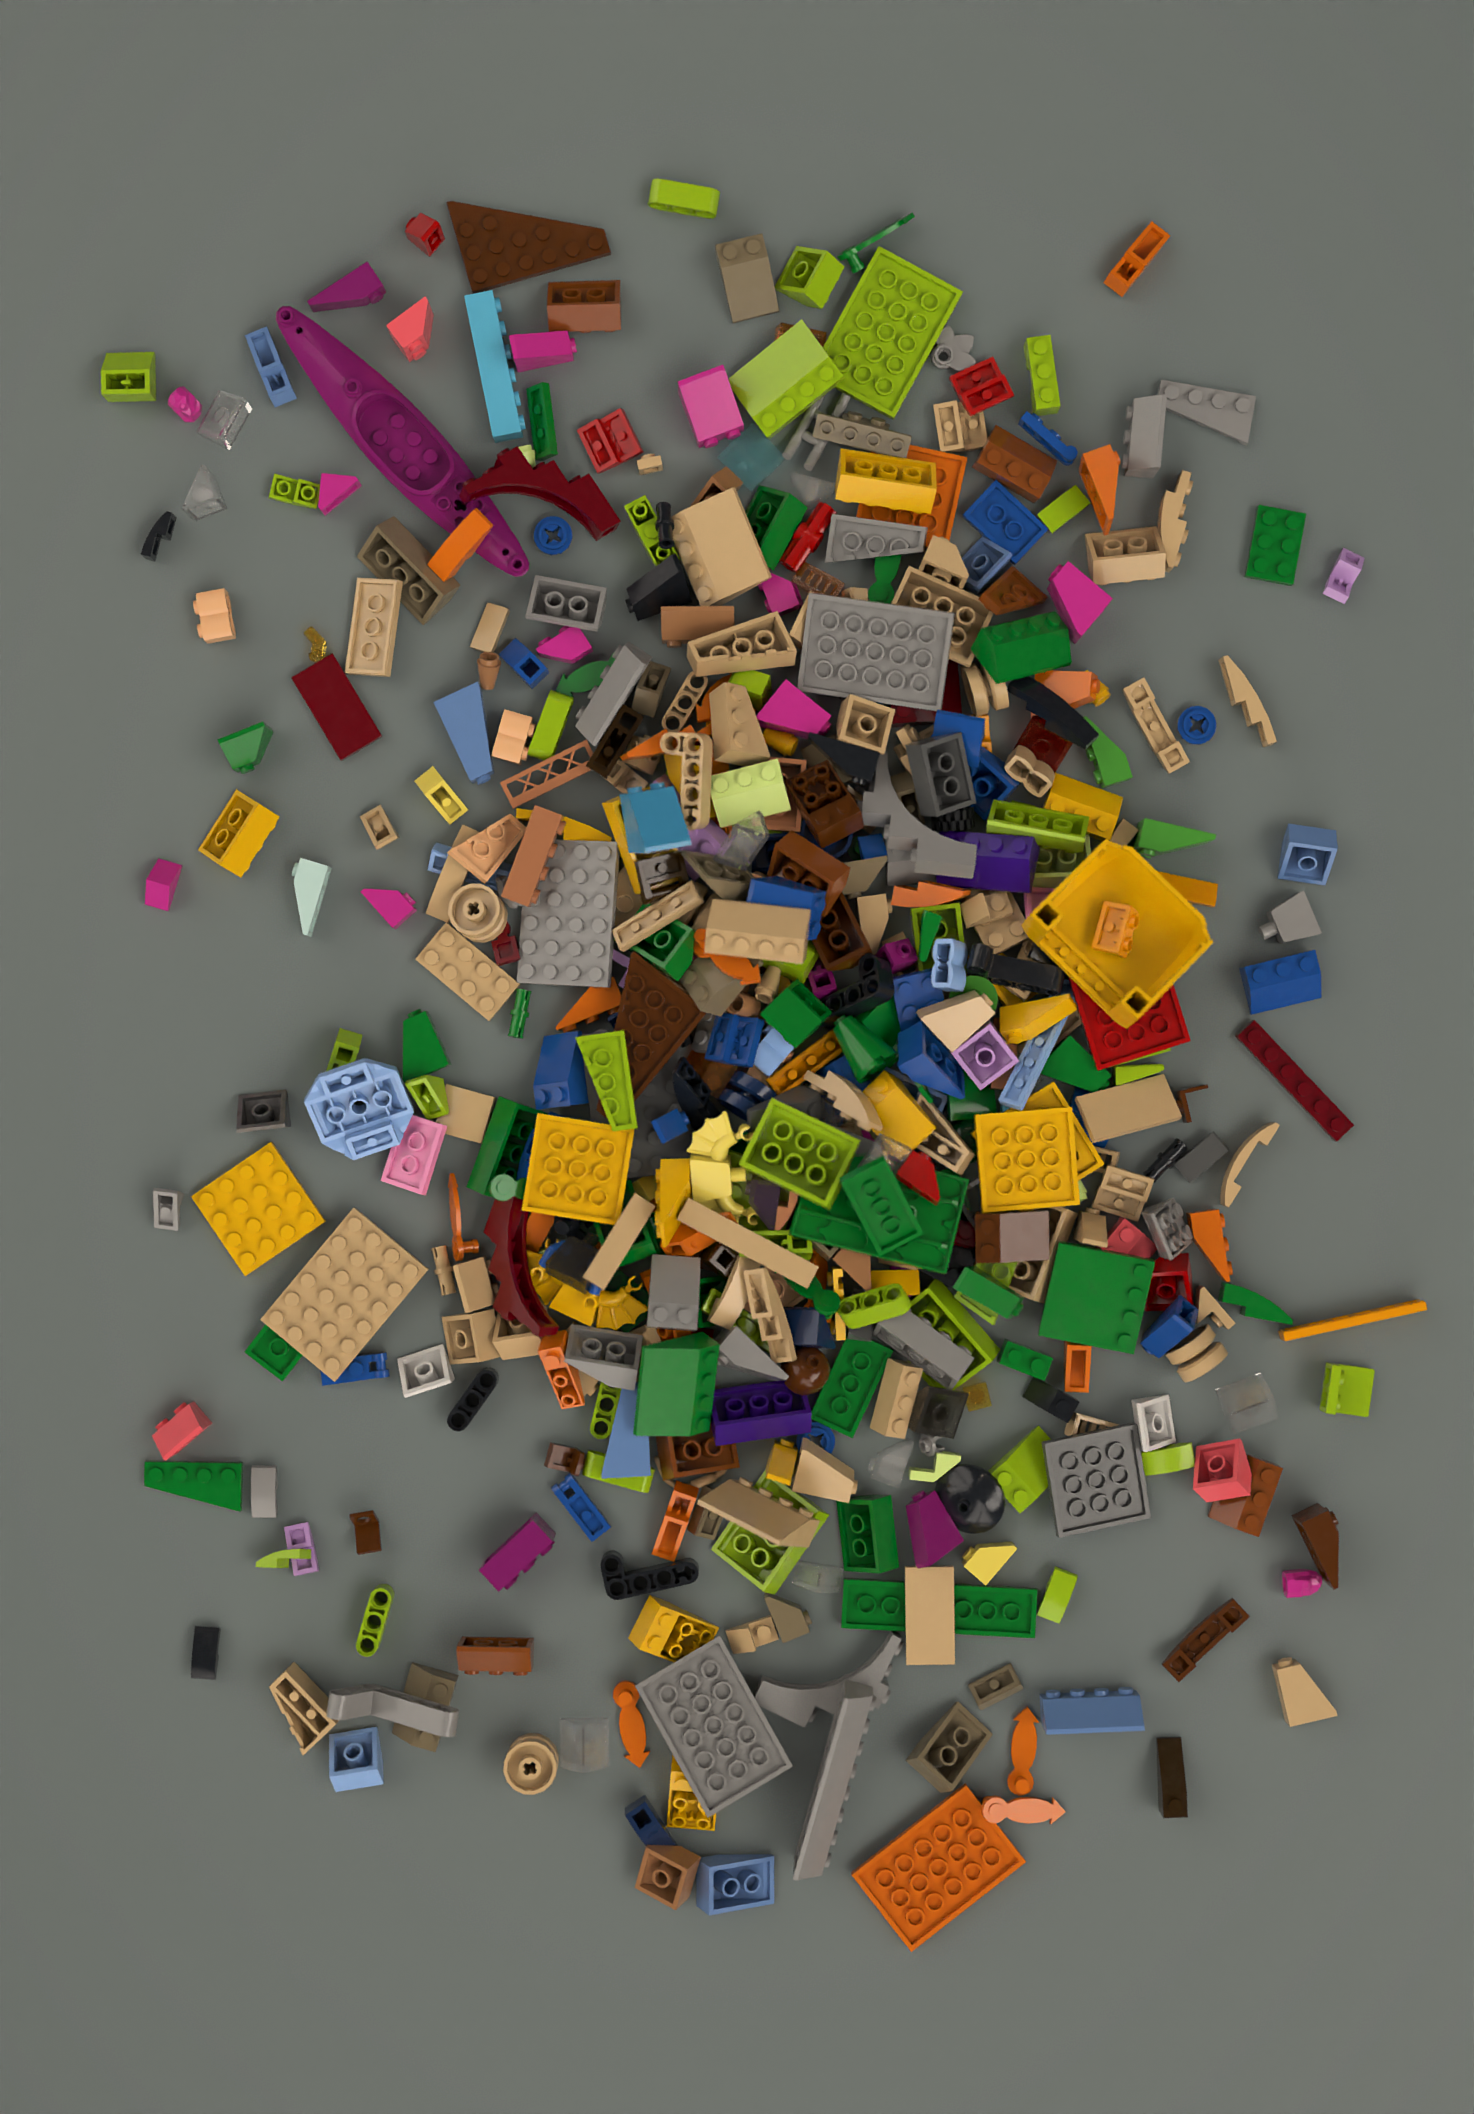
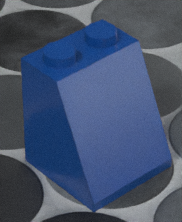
M779 876L754 878L750 882L747 902L811 909L808 940L817 939L821 929L820 919L826 905V891Z

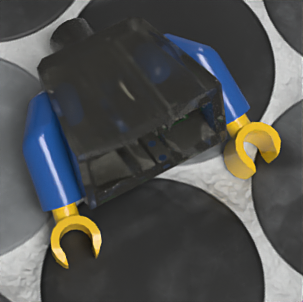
M587 1232L583 1240L570 1236L567 1240H561L548 1246L539 1261L540 1266L531 1270V1276H536L540 1270L541 1277L538 1282L545 1281L549 1274L585 1295L589 1292L590 1295L583 1300V1306H587L588 1299H593L595 1302L593 1310L596 1309L600 1302L597 1295L600 1294L601 1289L584 1279L583 1275L599 1251L595 1248L599 1242L598 1236L592 1232Z

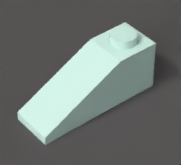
M300 858L299 863L296 862L294 864L292 876H294V887L302 933L312 937L332 868Z

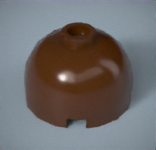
M795 1348L797 1359L781 1362L780 1368L789 1376L784 1382L786 1387L802 1396L820 1391L830 1374V1365L827 1357L818 1348Z

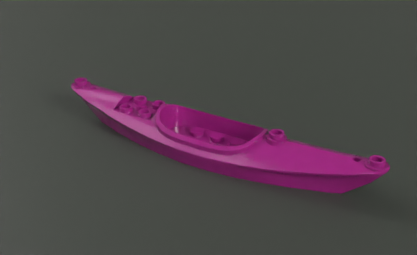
M291 306L279 308L276 312V322L287 344L332 413L374 466L409 501L450 534L475 508H478L494 526L475 552L494 566L514 577L525 575L529 570V561L491 498L489 496L480 497L466 504L460 499L459 494L463 488V483L470 478H477L435 426L381 374L316 322ZM460 505H465L467 508L466 511L461 509L457 511Z

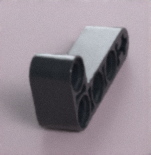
M979 943L972 944L966 967L967 976L977 975L986 978L992 984L1051 996L1061 995L1065 972L1060 967L994 954L993 948Z
M871 953L864 954L858 963L860 981L820 999L832 1012L820 1027L826 1029L835 1027L834 1022L843 1015H846V1017L851 1015L856 1017L888 1002L895 992L889 961Z
M610 1550L602 1557L601 1572L607 1595L613 1600H621L691 1584L698 1578L699 1565L692 1558H684L674 1562H666L626 1572L622 1555L615 1550ZM608 1558H615L619 1565L611 1569L606 1566L605 1561ZM685 1566H689L691 1570L694 1569L692 1575L687 1576V1573L683 1572ZM674 1568H677V1573H679V1579H675ZM661 1571H667L670 1573L671 1579L663 1582L658 1578V1574ZM638 1576H643L647 1579L648 1583L644 1587H639L635 1584L634 1579ZM613 1582H620L623 1584L624 1589L621 1592H614L611 1589V1584Z

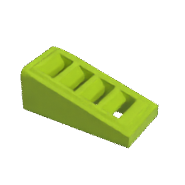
M1164 1065L1113 1066V1085H1122L1159 1073L1164 1070Z

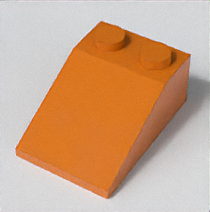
M1110 444L1082 454L1078 470L1104 536L1109 534L1114 517L1118 469L1120 465L1119 455L1117 451L1112 450Z

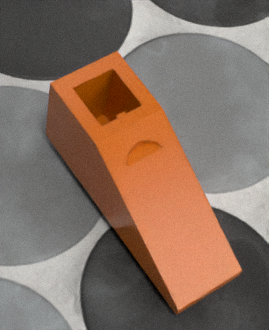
M611 977V988L589 987L558 1023L556 1030H563V1033H567L577 1029V1023L585 1021L586 1024H590L599 1020L598 1015L607 1012L608 1015H612L618 1012L622 995L615 977Z
M1215 1208L1186 1213L1188 1226L1193 1234V1242L1222 1281L1230 1282V1275H1233L1231 1262L1227 1261L1226 1252L1229 1251L1227 1237H1223L1222 1228L1225 1227L1223 1213H1220L1219 1209Z
M731 1211L718 1213L737 1223ZM681 1222L667 1247H662V1239H660L659 1245L666 1255L689 1257L717 1241Z
M566 1330L557 1331L556 1335L542 1337L538 1348L539 1356L561 1409L585 1405L578 1369L564 1362L569 1337Z

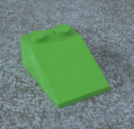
M1144 818L1137 823L1136 828L1139 831L1134 836L1132 847L1143 858L1151 859V857L1207 844L1215 840L1216 834Z

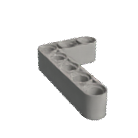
M362 1684L331 1690L329 1692L326 1717L334 1720H347L373 1715L434 1735L454 1737L456 1736L459 1710L380 1685Z

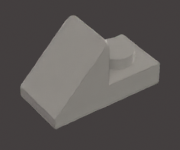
M153 1189L154 1228L179 1230L180 1205L184 1198V1193L169 1189Z

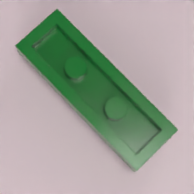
M541 382L526 389L535 460L539 461L558 455L549 383Z

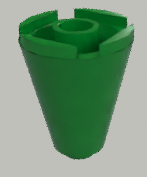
M843 1015L834 1022L835 1028L833 1032L859 1084L870 1080L872 1074L880 1073L896 1058L897 1052L852 1015L848 1017Z

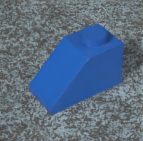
M677 1108L651 1121L662 1144L688 1131L686 1125L690 1124L685 1112L679 1113Z

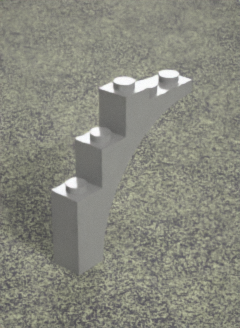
M888 753L880 754L874 772L875 781L871 782L869 792L864 791L863 801L858 800V807L861 810L864 825L885 827L883 839H888L887 849L912 851L910 863H915L914 873L973 879L977 845L959 842L942 836L924 826L911 815L899 800L892 786L888 771Z
M890 1631L882 1646L867 1662L853 1672L838 1679L819 1684H793L780 1682L762 1675L753 1696L759 1706L804 1728L808 1722H813L817 1713L815 1706L835 1714L844 1679L873 1687V1696L876 1697L875 1708L879 1709L881 1703L886 1704L891 1693L888 1690V1681L883 1680V1677L887 1678L893 1666L890 1662L893 1656H898L903 1646L901 1635L895 1631Z

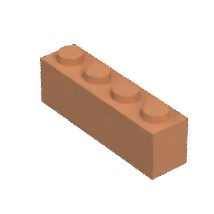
M537 805L534 806L501 897L527 907H531L532 903H537L541 890H538L540 880L545 881L549 871V867H546L549 857H554L558 847L557 844H554L557 835H562L566 826V822L563 821V815Z

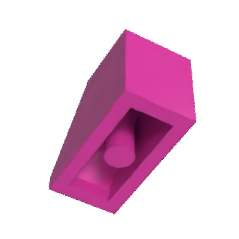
M365 888L360 891L394 929H397L417 911L413 906L416 902L407 892L402 894L398 890Z

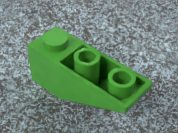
M1085 716L1084 719L1099 733L1098 738L1086 749L1087 758L1089 761H1093L1096 769L1093 771L1096 784H1100L1103 789L1133 778L1125 753Z

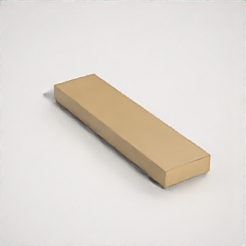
M693 880L689 881L612 929V934L619 950L625 952L704 903L696 883Z
M634 1193L584 1273L583 1278L604 1290L656 1206Z

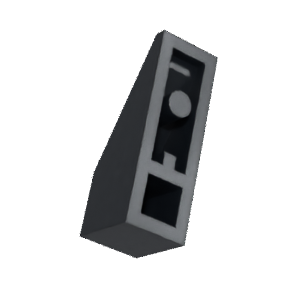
M812 732L809 733L808 741L845 776L852 778V783L865 786L866 783L871 784L880 753Z

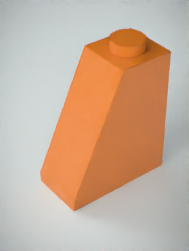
M1046 671L1035 674L1034 677L1036 681L1053 691L1074 709L1095 701L1096 693L1100 691V680L1093 672ZM1031 712V719H1033L1034 721H1046L1045 719Z

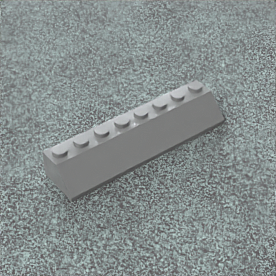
M844 1679L794 1855V1880L822 1876L824 1867H829L831 1860L829 1848L830 1845L834 1846L836 1843L838 1831L835 1830L837 1823L841 1824L844 1809L841 1806L843 1800H848L851 1788L847 1786L849 1778L854 1779L857 1764H854L855 1757L861 1755L863 1742L860 1741L862 1733L867 1734L870 1719H867L869 1711L874 1710L876 1697L873 1696V1687Z

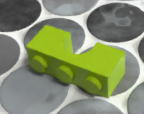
M1051 335L1026 338L1023 347L1026 368L1030 371L1031 376L1030 396L1033 413L1037 416L1057 414L1061 405Z

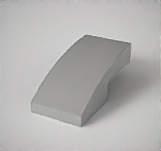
M252 1465L251 1510L252 1517L276 1518L277 1465Z

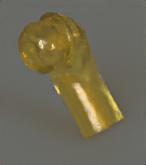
M311 626L304 632V635L312 643L311 653L308 656L312 662H318L326 656L327 642Z

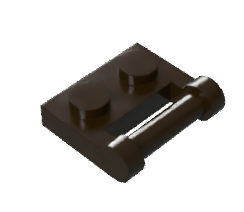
M682 850L634 862L641 890L640 898L644 905L652 903L655 899L667 896L689 882L685 860L681 855ZM678 877L677 884L655 890L650 888L652 883Z

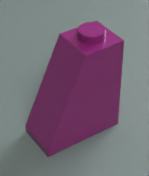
M924 1490L917 1492L911 1497L913 1501L906 1505L915 1565L918 1569L933 1565L964 1541L935 1490L926 1493Z

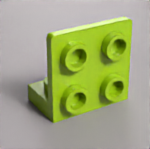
M1326 1362L1319 1410L1327 1414L1336 1415V1413L1368 1417L1374 1369Z

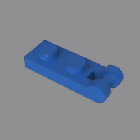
M1026 411L1020 418L1018 425L1062 464L1067 466L1073 464L1078 454L1076 447L1066 446L1060 441L1061 437L1057 432L1052 429L1048 430L1042 425L1043 421L1039 416L1034 413L1031 415Z
M387 1352L356 1356L335 1382L320 1370L322 1386L389 1377V1369H386L385 1363ZM370 1362H376L377 1370H370Z
M569 1473L564 1477V1481L560 1484L556 1483L551 1489L590 1541L593 1542L610 1529L611 1525L578 1483L574 1475ZM571 1487L575 1493L568 1498L565 1491Z

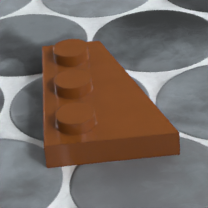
M1012 565L978 600L984 604L987 610L997 616L1043 604L1048 597Z

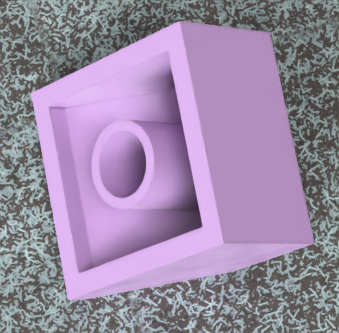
M990 1020L985 1022L954 1052H951L980 1090L1019 1062L1015 1053Z

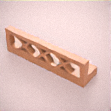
M587 739L500 782L512 808L514 809L591 771V769L586 767L588 761L581 764L572 760L575 751L584 746L591 758L593 751ZM571 753L570 759L564 758V756ZM558 759L568 762L566 771L562 774L551 772L553 762ZM550 763L548 770L541 768ZM571 763L578 765L569 770ZM535 770L546 772L544 783L540 785L530 783L529 780L532 772ZM528 774L526 781L519 779ZM549 774H552V775H555V776H556V777H554V778L548 780ZM515 780L525 783L522 794L512 797L507 784ZM528 785L534 786V788L526 791Z

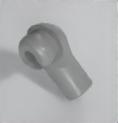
M507 876L497 877L495 880L499 898L509 908L517 909L518 906H522V904L501 897Z

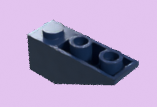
M646 1795L625 1807L627 1820L645 1846H678Z

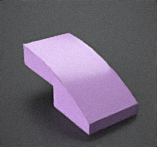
M309 1522L284 1527L287 1549H311V1559H291L294 1576L319 1572Z

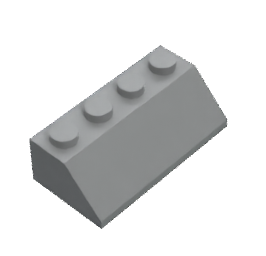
M629 641L624 646H618L612 656L616 659L613 665L605 667L600 676L603 679L599 687L596 685L593 687L587 697L591 701L587 707L582 706L575 717L578 719L575 727L594 746L602 740L622 705L625 704L653 658Z
M911 1308L903 1315L878 1322L872 1335L912 1364L923 1368L924 1373L950 1392L974 1360L967 1348L955 1345L951 1342V1337L945 1332L936 1331L931 1327V1323L921 1316L918 1318L911 1313Z

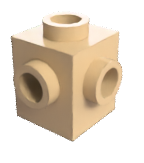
M633 735L625 753L651 737L644 735L641 738ZM662 755L622 762L640 772L653 775Z

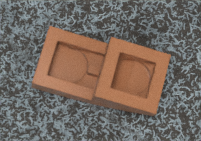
M790 1191L788 1202L779 1201L775 1230H780L789 1219L797 1202V1194Z

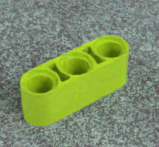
M653 179L648 206L657 210L713 219L717 215L720 191L694 184Z
M554 690L549 692L529 746L528 756L544 761L555 755L573 706V697Z
M893 1283L842 1299L837 1313L848 1328L857 1329L907 1313L911 1308V1301L902 1286Z
M601 1382L590 1425L591 1434L595 1438L605 1439L610 1435L622 1388L610 1387ZM605 1397L611 1398L614 1402V1407L609 1410L604 1409L601 1406V1400ZM599 1421L605 1422L608 1425V1431L605 1433L598 1432L595 1429V1424Z
M588 1450L582 1475L635 1491L649 1493L655 1468L650 1466L651 1476L602 1479L601 1473L606 1454Z
M388 1584L376 1586L368 1600L356 1642L357 1652L364 1657L372 1656L382 1641L394 1599V1590ZM379 1591L385 1592L388 1596V1601H379L376 1593ZM371 1615L379 1616L381 1624L373 1625L369 1617ZM363 1639H371L374 1642V1648H366L363 1645Z

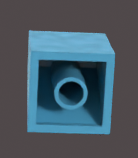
M664 782L650 784V789L642 790V786L627 788L628 793L619 794L629 853H650L692 845L674 786H665Z

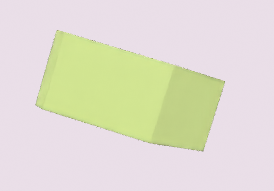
M936 1452L933 1469L909 1467L908 1477L910 1480L935 1482L961 1461V1455L957 1452Z

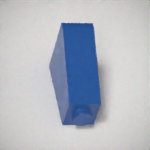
M1179 1295L1143 1333L1140 1344L1147 1353L1154 1354L1158 1358L1162 1357L1194 1330L1199 1309Z

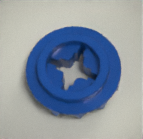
M549 516L542 519L536 525L534 541L537 547L544 553L549 555L562 554L570 546L572 530L564 519L557 516ZM545 530L552 533L558 530L557 536L561 542L552 540L548 543L549 536Z
M1192 706L1184 710L1178 718L1177 730L1181 738L1189 744L1200 745L1213 737L1216 731V719L1207 708ZM1204 719L1200 726V732L1197 729L1189 732L1190 727L1193 725L1192 720L1197 722Z
M812 1422L810 1434L817 1437L823 1433L820 1439L821 1445L825 1451L831 1454L835 1446V1437L832 1430L819 1422ZM809 1433L797 1435L796 1443L799 1451L803 1438L811 1440L808 1435Z

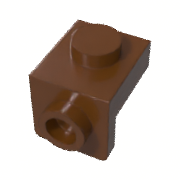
M550 1442L544 1466L579 1476L580 1470L585 1465V1453L576 1447Z

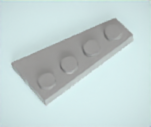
M1166 380L1160 381L1158 395H1167L1166 411L1182 418L1186 417L1197 422L1196 424L1202 427H1208L1217 431L1218 434L1225 437L1229 436L1245 446L1248 444L1256 396Z
M832 514L825 563L924 552L928 527Z

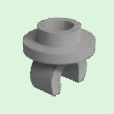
M928 1432L923 1433L919 1440V1447L922 1453L931 1457L936 1452H942L945 1449L944 1446L935 1445L937 1439L943 1438V1434L937 1432L931 1434Z

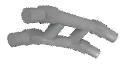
M842 393L831 416L841 418L851 396ZM825 396L807 409L782 454L785 459L790 460L802 439L814 445V448L804 464V468L808 471H812L828 443L827 440L813 437V433L807 431L812 420L817 419L818 413H823L818 409Z

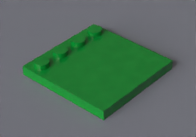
M1058 1240L1038 1336L1134 1354L1155 1260Z

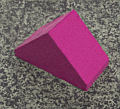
M321 473L318 507L325 516L362 486L356 476Z
M158 858L146 879L145 905L165 911L170 910L183 865Z

